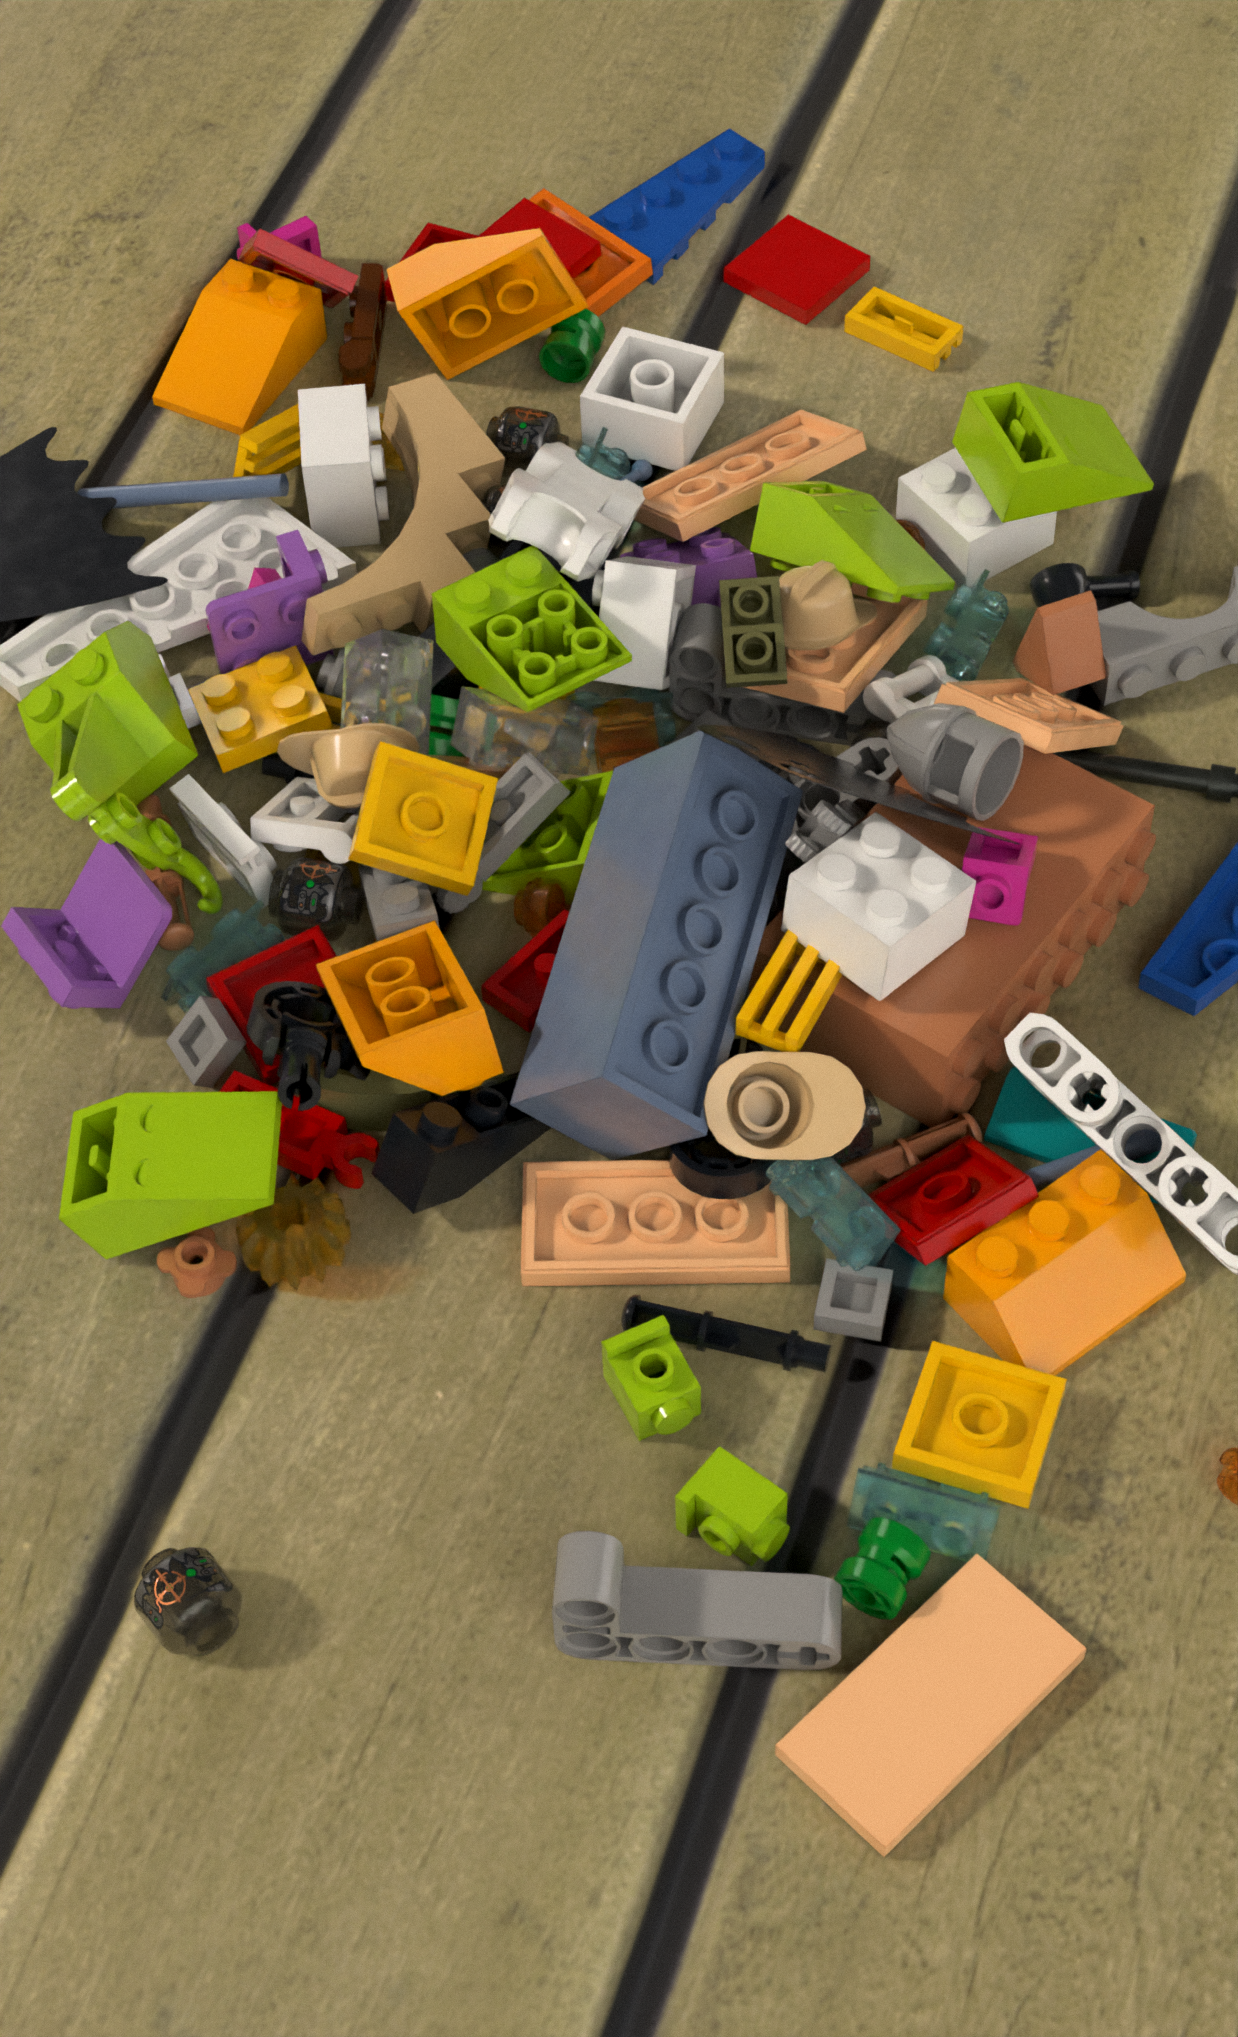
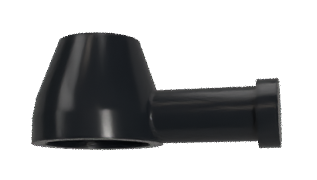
M1061 563L1038 572L1031 579L1029 586L1036 606L1041 607L1090 590L1094 598L1124 597L1125 599H1136L1140 591V580L1135 570L1124 571L1123 574L1087 576L1085 569L1081 565Z

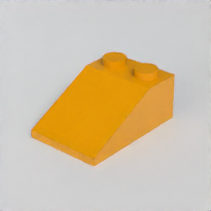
M540 228L433 244L386 269L397 311L446 380L588 308L586 299Z
M229 259L201 291L152 396L154 405L238 435L252 429L328 339L321 289Z

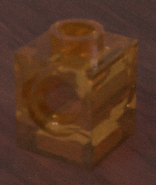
M617 698L605 702L601 708L592 709L591 731L598 773L613 771L614 768L659 749L652 701L638 703L634 698Z

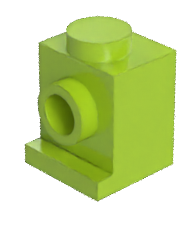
M664 1315L601 1341L603 1376L639 1441L657 1433L661 1435L675 1433L686 1427L694 1417L701 1414V1386L670 1333V1325Z
M719 1446L676 1494V1529L688 1537L694 1528L697 1527L703 1540L712 1549L724 1556L735 1554L750 1566H753L759 1558L766 1562L779 1551L789 1534L790 1526L787 1524L788 1493Z

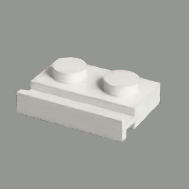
M189 774L169 788L171 793L180 801L177 804L194 837L262 909L281 895L271 874V871L277 868L274 858L261 842L253 841L243 831L240 823L222 802L217 804Z

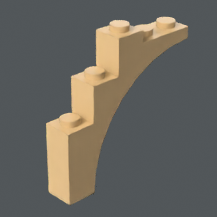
M436 373L388 387L382 429L401 458L411 486L413 510L400 535L374 563L345 583L307 599L301 641L313 656L334 648L347 647L355 641L384 631L396 630L410 622H414L420 632L423 633L434 622L432 593L475 573L474 569L463 557L465 553L477 548L488 549L491 534L488 532L490 528L488 519L491 514L484 505L493 501L494 492H496L494 500L498 498V489L501 483L505 457Z

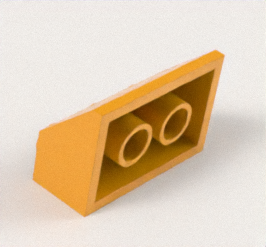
M435 920L316 964L319 976L363 1067L441 1096L457 1090L466 1091L480 1086L486 1079L504 1073L484 1007Z
M1102 1149L1038 1192V1198L985 1229L947 1257L943 1299L1003 1361L1056 1376L1185 1282L1186 1272L1147 1192Z

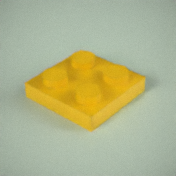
M296 645L280 652L266 654L258 661L226 674L212 676L204 683L188 689L223 773L277 752L279 741L288 735L331 730L334 728L328 711Z
M380 741L374 752L348 860L468 896L474 887L498 778Z
M932 1341L893 1453L892 1469L1029 1509L1062 1403L1067 1379Z

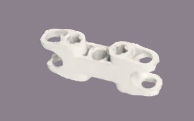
M560 441L545 443L536 452L526 471L517 468L511 474L494 511L488 519L490 525L488 532L506 542L514 539L541 549L558 561L561 565V573L577 582L593 579L597 570L601 569L611 549H617L623 542L645 500L643 488L627 479L623 481L614 480L594 471L576 457V450Z
M1030 1012L1004 1039L1007 1055L1013 1065L1032 1086L1102 1149L1201 1245L1233 1274L1238 1275V1256L1228 1252L1225 1246L1226 1236L1229 1231L1238 1225V1188L1211 1163L1204 1160L1061 1024L1050 1016ZM1030 1033H1032V1034L1029 1036V1038L1023 1043V1041H1024V1039L1026 1038V1036L1029 1035ZM1056 1043L1061 1046L1060 1055L1052 1065L1045 1068L1032 1067V1055L1042 1044ZM1090 1091L1097 1096L1103 1095L1106 1100L1105 1104L1097 1111H1094L1089 1104L1086 1106L1082 1101L1085 1094ZM1138 1130H1153L1161 1136L1162 1140L1161 1151L1158 1156L1152 1161L1143 1164L1129 1160L1126 1157L1125 1146L1130 1135ZM1189 1182L1195 1187L1202 1184L1205 1197L1200 1203L1194 1204L1190 1199L1188 1202L1184 1201L1185 1198L1181 1192L1186 1183Z

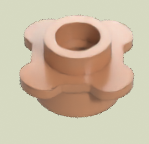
M209 1227L189 1232L188 1238L182 1240L177 1246L165 1247L157 1255L158 1269L162 1273H169L173 1276L179 1293L184 1297L197 1298L216 1292L223 1285L226 1277L232 1275L237 1268L235 1254L231 1251L223 1250L215 1242V1233ZM195 1258H201L203 1260V1262L199 1264H191V1261Z

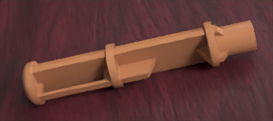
M149 795L137 805L140 814L151 821L160 818L172 827L170 818L163 814L161 801L158 796ZM158 867L154 870L146 869V875L172 907V919L158 944L168 951L183 950L190 946L194 940V931L187 907L183 878L172 869L162 870ZM179 895L186 924L181 923L176 902V897Z
M960 1113L955 1119L905 1139L902 1137L895 1139L892 1144L874 1150L865 1156H859L827 1170L825 1168L817 1170L812 1180L789 1189L790 1198L798 1213L821 1204H827L830 1207L837 1206L841 1196L880 1180L889 1182L966 1135H970L982 1143L980 1126L969 1113Z

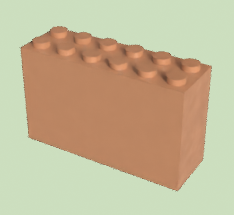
M1024 745L1020 772L1012 791L999 810L984 821L976 820L940 803L933 804L924 800L922 795L910 787L903 774L894 783V785L909 790V794L919 800L967 817L968 820L966 822L976 827L1038 836L1035 861L1027 885L1021 923L1015 926L968 918L965 936L880 1002L842 975L800 1052H812L835 1058L850 1068L861 1084L862 1089L930 1128L950 1121L955 1113L960 1114L969 1111L979 1094L981 1081L990 1070L996 1073L1002 1070L1009 1060L1004 1039L1030 1012L1045 1015L1050 1003V996L1059 986L1067 988L1071 985L1081 969L1085 953L1092 945L1101 947L1114 928L1119 911L1124 905L1133 907L1141 898L1148 884L1149 874L1143 871L1145 861L1149 857L1156 841V835L1150 832L1155 805L1053 753L1044 754ZM878 803L860 821L861 823L873 813L878 812L962 871L963 858L972 834L971 831ZM784 908L764 929L749 982V994L785 935V932L781 930ZM795 955L757 1023L762 1024L801 956ZM819 962L815 964L797 999L780 1025L779 1031L788 1032L823 971L824 964Z

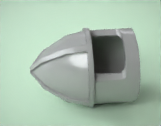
M937 703L910 710L888 725L886 730L892 758L910 787L922 795L924 800L933 804L940 803L976 820L984 821L999 810L1012 791L1020 772L1024 742L1020 733L982 718L974 710L965 706Z

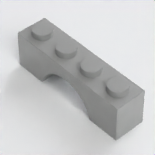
M1238 566L1233 569L1227 602L1217 610L1200 617L1187 619L1162 617L1145 611L1131 601L1097 611L1106 678L1090 683V686L1104 706L1126 698L1139 697L1147 691L1178 681L1193 679L1199 674L1232 663L1238 664Z

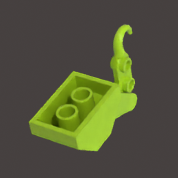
M128 620L103 632L87 647L77 652L69 662L41 685L35 687L17 706L31 745L54 772L50 792L55 803L63 813L77 822L83 820L88 815L90 826L104 842L110 845L116 841L131 850L134 857L145 868L149 870H154L156 867L162 870L172 869L189 880L203 896L197 902L198 908L207 914H216L222 908L223 898L220 887L210 870L194 854L181 847L182 844L179 836L166 821L160 818L151 821L140 814L136 807L198 756V752L151 636Z

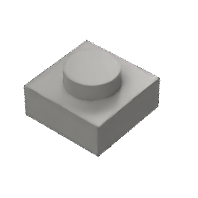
M201 995L166 1040L192 1084L213 1088L247 1043L218 998Z
M826 1258L814 1314L813 1330L881 1341L892 1288L893 1270Z

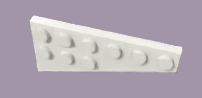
M269 498L213 501L133 555L127 562L128 569L134 574L165 577L168 579L167 583L118 598L44 615L0 645V686L21 702L35 687L45 682L69 662L77 652L87 647L103 632L128 620L151 636L157 653L210 634L207 628L206 606L215 599L247 590L254 567L276 569L281 578H284L276 540L278 535L298 529L307 550L317 549L319 551L328 579L327 583L321 584L322 590H329L357 574L356 562Z

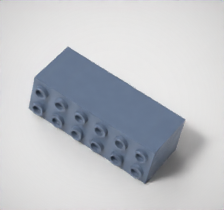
M698 731L614 768L510 1101L511 1106L610 1160L707 1135L708 1126L703 1107L706 1086L718 1066L726 1062L729 1057L735 1036L736 1017L744 1004L786 854L787 846L785 842L791 836L803 790L738 748L702 731Z

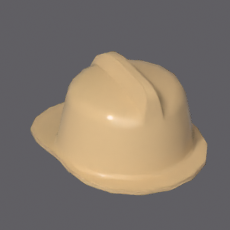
M821 560L813 566L793 568L782 574L779 578L785 648L801 651L820 650L835 646L847 639L853 632L872 622L877 616L876 606L869 600L852 594L848 579L831 562Z
M364 723L334 730L310 731L288 735L279 741L277 753L282 761L294 769L314 775L318 793L329 804L342 809L361 807L374 752L380 741L417 753L420 746L416 737L404 728L385 723Z
M755 1051L737 1054L718 1066L707 1083L703 1101L706 1124L719 1144L735 1155L763 1160H814L833 1156L850 1145L862 1127L866 1108L862 1086L850 1068L831 1056L812 1052Z

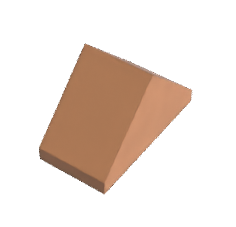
M1091 590L1038 607L1012 661L1017 672L1053 696L1106 678L1097 605Z

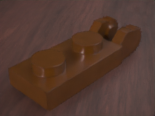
M362 263L359 285H355L352 293L349 295L350 316L354 320L353 322H345L344 345L339 348L338 358L339 369L343 374L342 386L365 384L368 401L370 397H373V393H375L374 389L376 387L388 307L383 265L377 263Z

